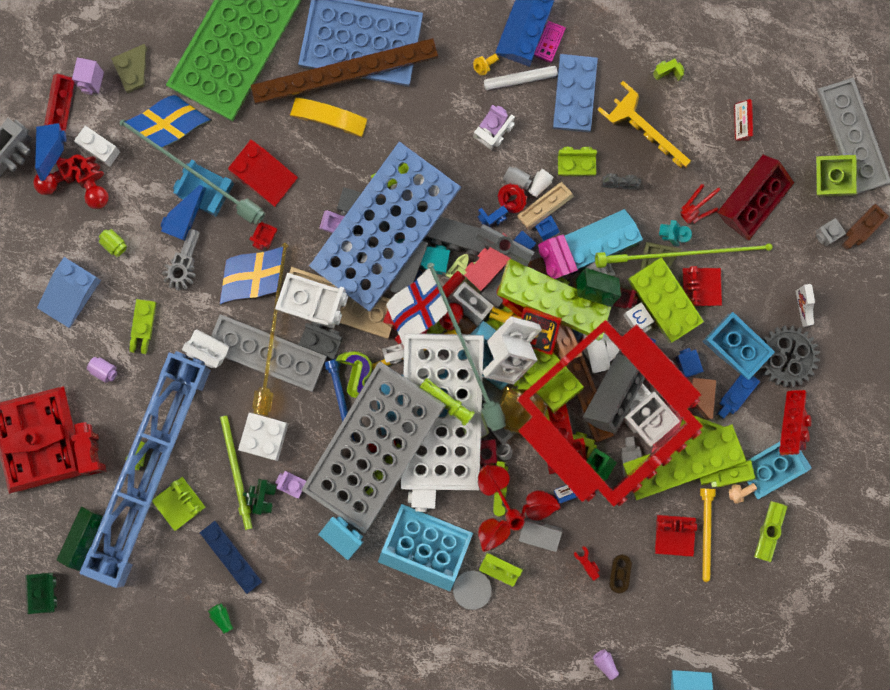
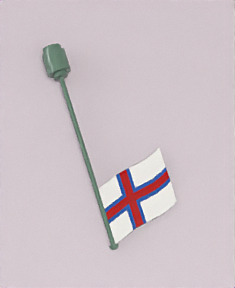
M429 263L427 265L428 269L415 282L395 294L386 306L403 345L404 333L420 334L433 326L447 312L449 313L486 401L481 409L486 424L492 431L498 430L506 425V418L499 402L489 400L433 267L434 264Z

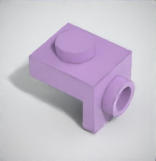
M328 210L324 211L319 229L333 233L344 216Z

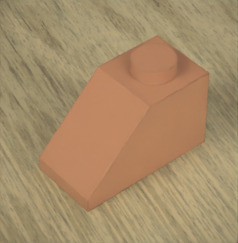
M690 379V383L701 394L698 398L700 402L695 407L706 420L713 419L716 380Z

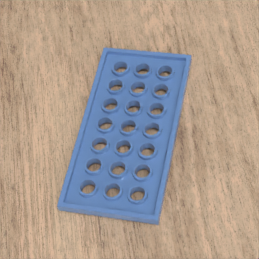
M398 142L309 266L337 288H340V286L344 287L349 297L371 312L459 192L461 186L404 144ZM404 163L408 164V172L401 174L399 166ZM417 175H423L424 182L421 185L414 183V178ZM391 179L397 181V187L393 190H390L387 186ZM432 186H438L439 194L435 197L429 194ZM407 190H410L413 194L412 199L409 201L403 199V193ZM379 195L386 197V202L383 205H378L376 202V198ZM424 201L428 204V209L425 212H420L418 205ZM394 206L401 208V214L397 217H394L391 213ZM369 210H372L375 214L374 219L371 221L365 219V213ZM410 217H414L417 221L413 228H409L406 224ZM387 221L390 224V228L387 232H382L380 225L382 222ZM356 226H362L363 234L357 237L354 235V228ZM398 233L405 235L403 243L398 244L395 241V236ZM372 237H376L379 241L375 248L369 246V240ZM346 241H350L352 244V249L349 252H345L342 249V245ZM388 248H391L394 252L391 259L384 257V251ZM362 252L367 255L365 263H359L357 259L358 255ZM334 257H339L341 264L334 268L331 261ZM375 264L382 266V272L378 275L373 273V266ZM349 268H354L356 271V275L352 279H349L346 275ZM365 279L371 282V287L368 290H363L361 287V283Z

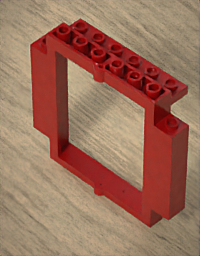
M605 319L517 399L532 416L518 431L582 502L584 500L589 502L596 495L594 491L598 489L613 507L616 504L619 507L627 500L626 495L631 491L635 493L642 487L641 482L645 478L649 480L657 473L655 469L660 465L664 467L672 460L670 456L675 451L677 453L681 452L687 446L685 444L690 438L694 440L702 433L700 430L703 427L702 424L687 409L689 406L692 409L700 402L698 398L701 394L637 324L621 337ZM603 332L686 422L612 489L530 400L534 394Z

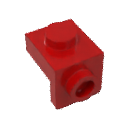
M261 221L257 225L253 236H250L249 240L253 243L252 246L261 251L263 248L269 250L278 229Z

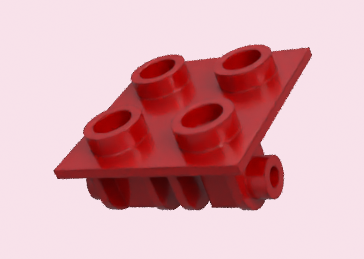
M697 266L683 268V290L693 306H722L721 268H697Z
M657 515L655 554L694 557L695 531H697L696 518Z

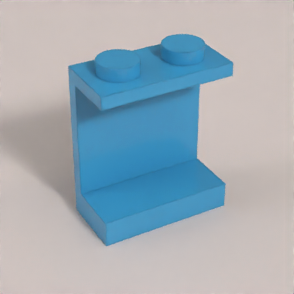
M192 159L190 163H186L187 166L228 194L230 193L234 185L231 179L227 177L222 178L197 165ZM183 168V176L175 182L173 193L183 200L199 185L204 186L207 189L199 208L216 217L227 197Z

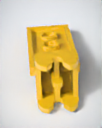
M622 81L620 84L629 92L621 102L617 98L614 99L617 107L610 115L601 107L597 110L614 125L630 118L629 123L637 130L641 128L645 132L643 135L651 143L656 141L659 144L658 149L666 156L668 153L674 157L672 161L678 167L684 166L687 168L691 160L635 112L639 95L627 83Z

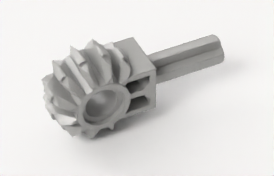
M194 229L188 231L181 253L176 252L174 258L171 259L172 265L165 264L168 271L162 272L164 276H167L164 278V282L169 283L168 286L171 289L175 286L177 291L181 289V285L184 289H187L186 283L193 284L190 278L196 277V274L192 272L195 269L193 267L195 260L192 258V254L200 233ZM178 270H183L181 278H175V273Z

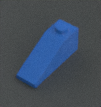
M59 123L36 127L35 169L40 181H45L64 151V142H67L66 133L61 130Z
M199 185L173 208L167 217L163 218L161 232L185 241L207 188Z

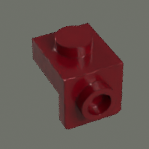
M620 287L621 297L613 306L629 311L632 306L635 307L638 298L635 295L636 290Z

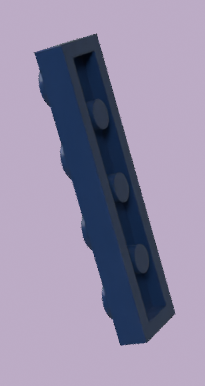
M213 521L199 532L246 594L263 582L216 521Z

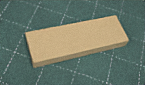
M560 182L519 213L517 218L528 230H531L574 197L573 193Z

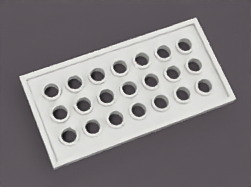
M404 333L403 377L418 387L428 378L439 388L447 389L448 395L455 401L460 400L465 408L469 411H474L475 414L465 426L455 416H450L448 413L445 417L437 418L421 446L427 448V452L424 455H418L417 453L414 455L401 476V489L479 490L477 479L480 471L482 391L468 358L465 360L458 358V352L464 350L458 335ZM462 335L482 381L484 336ZM421 349H427L430 354L428 358L421 359L418 356V352ZM446 349L449 352V356L447 359H440L438 352ZM422 368L429 371L428 377L424 379L418 376V371ZM440 369L448 370V377L445 379L439 378L437 376ZM465 369L468 371V376L465 379H459L457 372ZM461 388L468 391L467 396L462 399L456 395L457 391ZM403 396V405H406L407 399ZM415 406V407H414V413H415L416 415H417V410L420 408V406ZM405 422L404 429L407 432H412L413 425L410 422ZM445 427L447 429L446 435L438 436L436 434L437 428ZM464 427L467 430L466 434L463 437L457 436L455 434L457 428ZM438 446H444L447 449L444 455L440 456L435 453ZM459 446H463L466 449L465 454L462 456L455 454V449ZM418 465H424L427 469L424 474H418L415 468ZM438 465H443L446 471L444 474L439 475L435 472V468ZM456 466H464L465 472L462 475H457L454 472Z

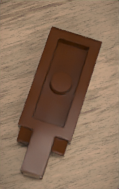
M876 203L873 204L848 230L846 235L849 238L842 246L848 250L854 244L859 246L864 243L889 216Z

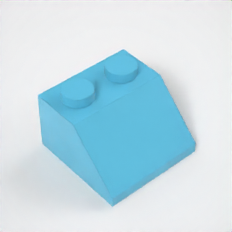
M672 670L671 690H713L712 674L709 672Z

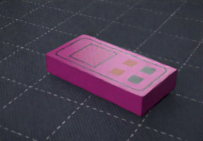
M548 21L534 56L552 63L566 28Z

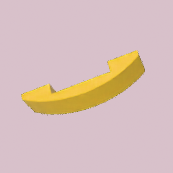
M295 98L290 113L292 117L318 122L359 137L363 136L367 123L366 118L352 112L302 98Z

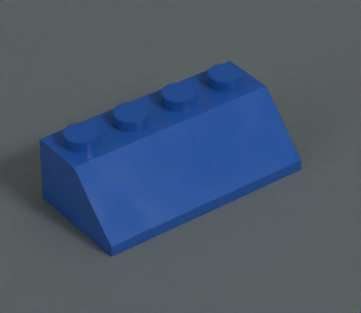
M515 0L495 53L498 56L530 67L555 0Z

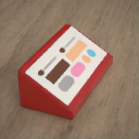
M751 99L734 105L736 141H749L753 136Z

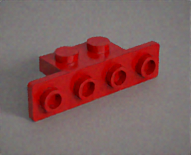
M806 390L787 391L779 448L780 455L799 454L800 450H806V442L810 440L808 427H811V416L807 414L805 409Z

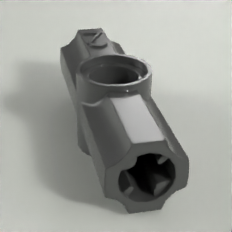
M485 224L482 225L475 238L526 267L535 253ZM503 240L510 242L511 246L507 251L500 249V243Z

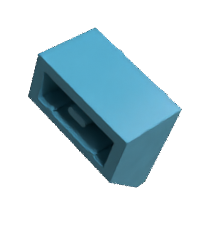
M332 517L318 535L345 559L349 560L364 543L361 540L363 536L355 529L349 530L347 528L348 523L343 518Z

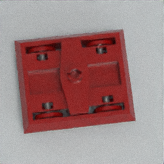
M64 386L0 402V458L9 494L83 475L79 474L74 448L75 442L71 438V435L76 434ZM55 418H57L58 421H61L62 425H56ZM64 440H66V444H67V445H65V446L63 447V451H62L61 444L65 443Z

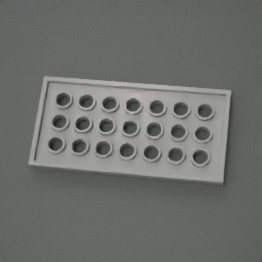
M378 362L303 486L302 491L363 533H366L441 414L445 404L382 362ZM382 384H387L390 387L389 394L382 392ZM399 395L406 397V405L398 403L397 398ZM373 400L380 403L379 410L372 408L371 403ZM415 406H420L423 409L422 416H417L414 413ZM389 411L396 413V421L389 420ZM363 416L370 419V426L363 425ZM405 422H410L413 425L412 432H407L404 429ZM379 427L386 429V437H381L378 434ZM353 432L360 434V442H355L352 439ZM395 438L403 441L402 448H397L394 445ZM369 443H373L376 445V453H372L369 451ZM344 448L351 451L350 458L344 457L342 453ZM385 454H390L393 457L392 464L385 462ZM359 459H364L367 462L366 469H362L359 466ZM334 464L340 465L342 469L340 474L334 472ZM375 470H380L383 473L384 477L382 480L375 477ZM350 475L357 477V484L350 483ZM324 480H329L332 483L331 489L324 487ZM366 486H371L373 488V495L366 494ZM340 491H345L348 494L347 500L340 498ZM357 501L363 503V511L356 509L355 503Z

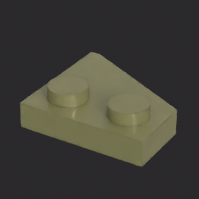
M145 44L111 58L127 94L145 86L144 72L146 70L145 55L147 52Z

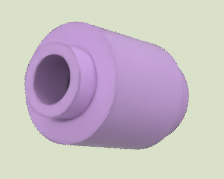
M93 357L88 363L87 370L94 377L105 383L112 382L117 375L116 366L100 357Z

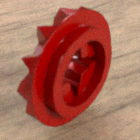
M509 183L504 185L498 192L499 204L501 207L504 205L510 213L520 212L527 204L526 199L528 196H525L524 189L518 187V184ZM511 195H517L515 200L508 201Z

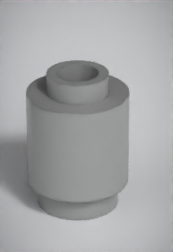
M509 167L503 177L506 184H518V187L526 191L532 183V180H530L531 175L516 167Z

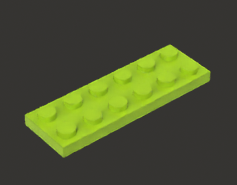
M512 259L507 261L497 293L498 296L523 307L526 306L562 318L561 324L587 336L605 319L608 320L611 310L609 306L578 297L577 289ZM604 332L596 340L600 341L603 338Z
M504 307L502 309L503 311H506L508 313L511 311L507 307ZM492 318L486 321L496 331L504 324ZM533 349L537 361L522 376L530 387L560 361L554 353L549 355ZM564 367L537 394L554 413L581 392L584 386L567 367Z
M733 424L698 436L694 440H687L685 442L687 446L679 453L675 451L670 456L672 460L664 467L660 465L655 469L657 473L651 479L645 478L641 482L642 487L633 493L635 500L746 461ZM650 454L623 463L626 475Z

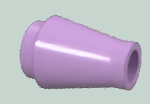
M606 649L597 652L593 656L594 664L609 680L619 675L612 656Z

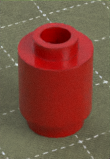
M455 302L450 303L449 305L455 320L459 324L464 314L463 307ZM447 312L439 320V323L446 330H455Z

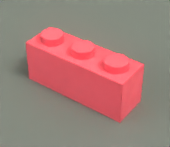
M503 240L500 243V249L503 251L509 250L510 242ZM491 247L488 250L484 248L478 254L479 260L475 264L471 262L465 268L466 274L464 276L480 291H483L506 266L507 261L511 259Z

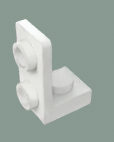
M511 115L494 138L489 130L486 128L481 129L480 127L475 130L473 137L492 150L494 146L498 147L502 143L504 133L506 131L509 133L515 125V117Z

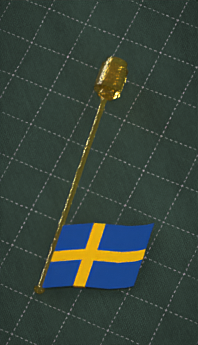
M283 243L281 247L266 252L242 254L227 259L220 305L233 300L258 298L276 292L263 387H259L258 391H254L252 403L253 414L268 416L272 408L274 393H271L270 389L267 388L278 312L275 307L281 291L286 250L289 248L287 243Z

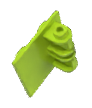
M183 477L175 480L170 484V487L152 500L174 531L206 508Z

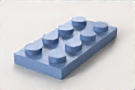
M560 54L553 129L591 132L598 58Z

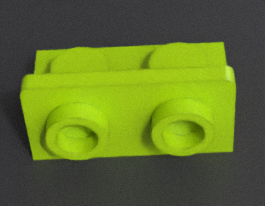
M563 147L562 150L558 151V176H596L597 150H592V147H582L581 150H573V147Z
M486 553L479 568V571L512 587L523 571L489 553Z

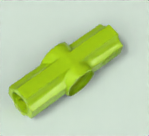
M770 501L764 524L760 528V537L754 554L755 558L771 562L777 540L781 535V527L787 506ZM769 526L775 530L772 537H769L766 532Z

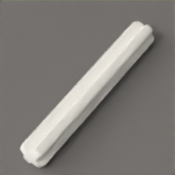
M550 66L485 79L484 86L486 90H492L556 77L558 72L556 66Z

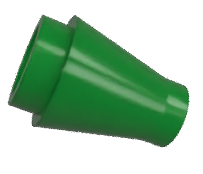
M219 603L208 610L209 618L219 627L223 634L233 629L226 606Z

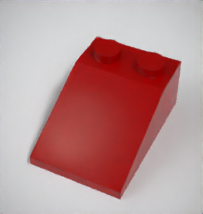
M252 139L228 167L231 175L274 207L277 206L298 179L295 174Z

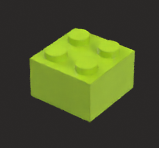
M856 155L816 157L818 197L857 195Z

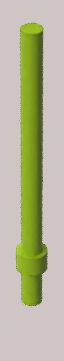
M222 416L220 420L240 505L238 508L239 514L242 515L245 530L253 529L249 514L251 513L250 505H247L246 496H242L244 487L228 416Z

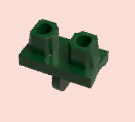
M258 479L256 493L254 494L256 486L250 485L249 493L243 492L242 496L248 497L247 505H252L254 498L253 514L271 513L273 503L264 502V495H274L276 485L268 483L267 480Z

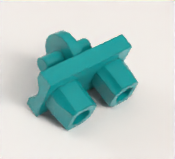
M671 220L670 225H660L659 236L662 237L663 241H670L673 246L679 247V242L686 243L690 241L692 231L689 227L680 226L677 221Z

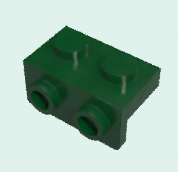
M53 573L25 575L27 614L54 612V608H57V597L54 596L56 577L53 576Z

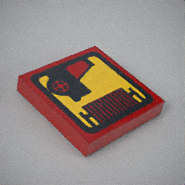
M525 306L521 319L537 323L542 329L530 342L532 349L552 355L562 318Z

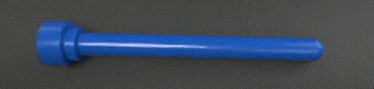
M335 359L324 363L326 370L332 376L343 422L348 410L338 372L340 371L339 367H341V364Z

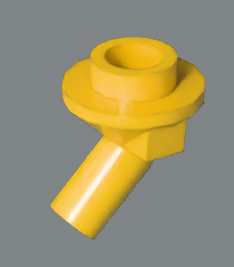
M495 53L487 59L483 56L475 58L473 62L474 70L480 75L487 74L490 71L489 66L499 60L497 54Z

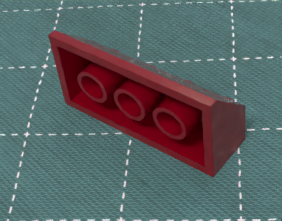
M762 155L717 213L725 224L749 241L793 186L794 181L779 160Z

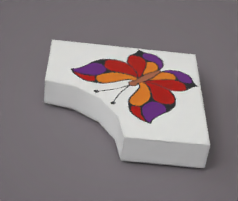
M807 284L796 290L803 328L814 324L813 307L815 298L812 285Z

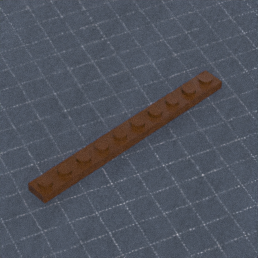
M432 38L250 86L255 104L257 105L438 58V53Z
M542 257L530 261L527 267L549 276ZM582 355L573 359L566 367L584 386V389L577 394V398L585 414L597 391ZM587 422L595 443L614 436L613 433L601 430Z

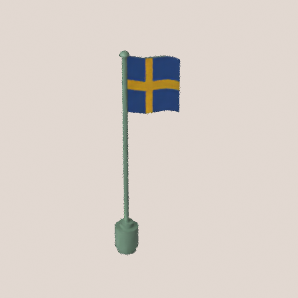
M172 95L160 100L142 114L127 121H120L121 127L125 126L237 204V214L243 219L255 225H258L263 220L266 214L262 211L263 208L248 198L240 201L236 200L163 149L180 140L196 127L211 121L201 112L176 95Z

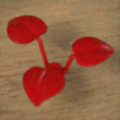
M484 466L478 474V487L487 496H491L497 491L507 509V513L505 515L506 521L501 520L499 522L497 519L491 518L479 526L478 537L483 552L502 544L509 537L511 529L520 530L524 526L525 513L528 518L534 521L545 519L554 511L560 509L558 501L548 492L538 490L527 495V504L523 505L521 513L517 509H511L500 490L509 483L510 477L508 472L500 466Z

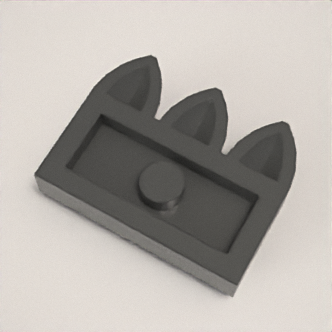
M610 173L603 176L601 187L639 190L641 179L635 175L618 177L617 174Z

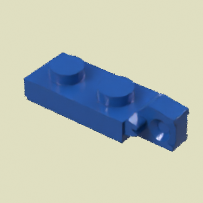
M740 374L721 398L719 404L722 408L716 415L724 419L729 412L734 414L760 381L754 376L747 380Z

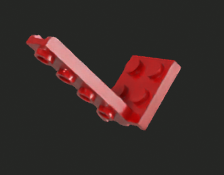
M566 404L554 413L546 405L549 421L586 461L584 438H573ZM547 464L549 474H554V473H556V472Z

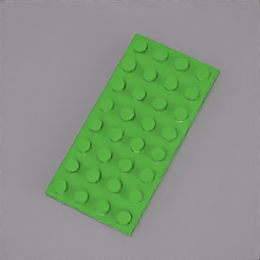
M214 0L166 86L233 122L251 90L250 85L256 82L301 0Z

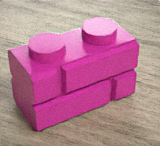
M564 234L538 244L539 254L544 259L547 274L551 278L558 279L578 270Z

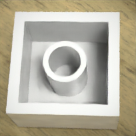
M249 413L238 450L278 461L288 424Z

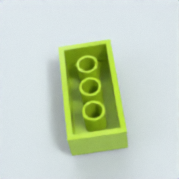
M662 257L627 279L632 288L636 290V294L668 343L676 341L704 322Z

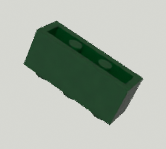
M80 507L57 557L58 562L68 568L81 571L103 515L85 507Z

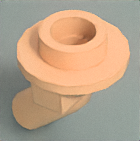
M754 483L744 489L740 485H732V489H729L730 500H733L735 504L743 502L744 497L756 491L757 487Z

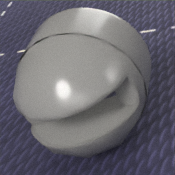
M504 443L497 447L496 454L502 460H509L513 455V451L508 444Z

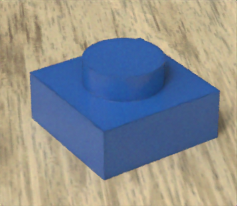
M552 216L545 218L535 226L543 241L560 233Z

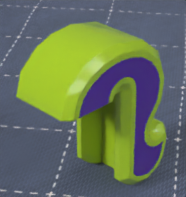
M344 352L337 357L336 361L352 366L347 393L352 398H357L365 385V381L372 373V363L368 356L360 352Z

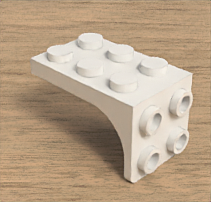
M287 273L275 309L334 329L335 325H339L342 314L340 310L341 307L346 306L348 296L344 287L335 288Z

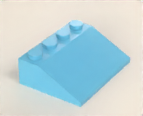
M401 504L378 562L451 591L473 533Z

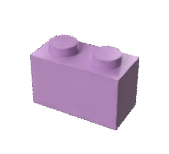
M77 57L72 80L81 92L92 95L93 92L99 94L104 72L96 61Z

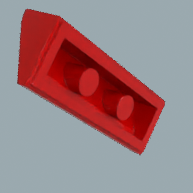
M58 73L53 75L44 125L59 123L61 130L66 132L75 83L72 77Z

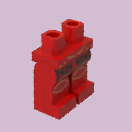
M86 422L74 424L76 435H71V438L75 442L74 448L79 474L90 476L107 472L105 464L99 462V444L96 442L99 440L98 434L93 433L92 425Z

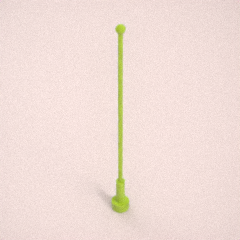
M768 243L765 246L627 256V254L606 256L605 252H598L595 254V264L597 268H604L607 263L627 262L633 259L763 249L770 251L773 246Z

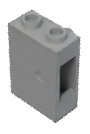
M7 118L0 126V176L7 168L12 172L17 169V165L13 163L14 160L20 165L24 164L25 159L19 155L21 152L24 155H29L31 152L26 147L32 140L28 135L30 131L16 119L13 122Z

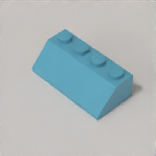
M625 209L565 235L578 269L571 274L583 270L586 266L594 263L595 254L598 252H605L606 256L616 255L642 242L643 238L635 222Z

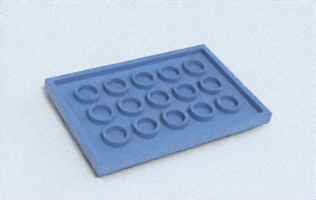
M311 0L298 65L303 68L315 69L416 43L419 39L423 13L355 0ZM413 65L362 78L409 87Z

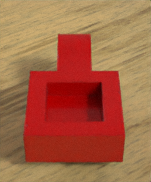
M583 546L581 547L584 550L582 557L578 556L576 552L573 555L581 563L590 579L594 581L600 577L597 573L600 569L594 561L590 563L588 560V549Z

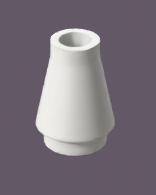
M541 169L539 172L537 171L528 192L537 198L552 183L554 177L544 169Z

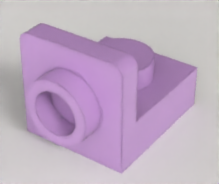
M492 105L479 127L481 129L486 128L495 137L507 121L508 115L506 110L500 106L495 107Z
M285 471L284 474H279L276 480V484H278L276 489L299 499L306 481Z

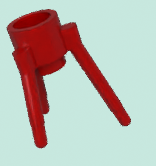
M701 184L688 202L681 207L680 215L688 224L691 222L695 224L700 219L718 211L716 207L698 216L700 213L698 209L720 191V188L715 189L696 206L691 205L704 187V184Z

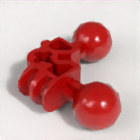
M76 154L69 159L59 157L56 162L59 170L49 173L45 181H40L37 174L33 181L34 189L39 194L49 195L56 190L59 182L65 180L70 184L76 178L82 188L85 187V203L92 209L103 208L107 205L109 199L105 188L97 186L95 181L103 177L104 172L98 171L100 165L94 163L96 161L94 156L84 158ZM77 164H81V169L84 171L85 176L83 172L78 168Z

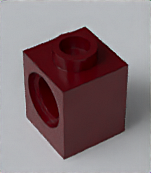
M481 440V468L486 465L496 464V441ZM483 449L491 451L492 457L485 460L481 457Z

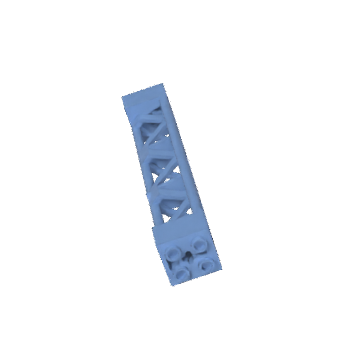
M175 351V354L168 353L158 383L79 574L115 588L124 587L133 565L128 563V559L195 392L197 389L203 391L211 371L204 365L203 361L193 358V361H191L188 356ZM165 379L174 380L159 397ZM174 390L176 395L162 430L159 431L157 430L159 407ZM183 395H185L184 400H183V402H182V404H181V406H180V409H179V411H178V414H177V416H176V418H175V415H176V413H177V410H178V408H179V405H180V403H181V400H182V398H183ZM152 415L150 436L144 434V431ZM172 423H173V427H172V429H171V432H170V434H168V433H169V430H170V428H171V425H172ZM142 437L149 439L136 454ZM152 448L153 452L138 489L134 488L135 466L148 449ZM162 452V455H161V457H160V459H159V461H158V464H157V466H156V468H155V471H154V473H153V476H152V478H151V481H150V484H149V486H148L147 492H145L146 487H147V485H148V482H149V480H150V477H151V475H152V472H153V470H154V467H155V465H156V463H157V460H158V458H159V455H160V453ZM128 474L127 493H122L120 491ZM118 496L125 498L112 513ZM128 506L130 509L114 547L110 546L111 525L124 508ZM137 510H138L139 512H138V514H137V516H136V519H135V521H134V523H133V525H132V522H133L134 517H135V515H136V512H137ZM103 533L104 553L96 551Z

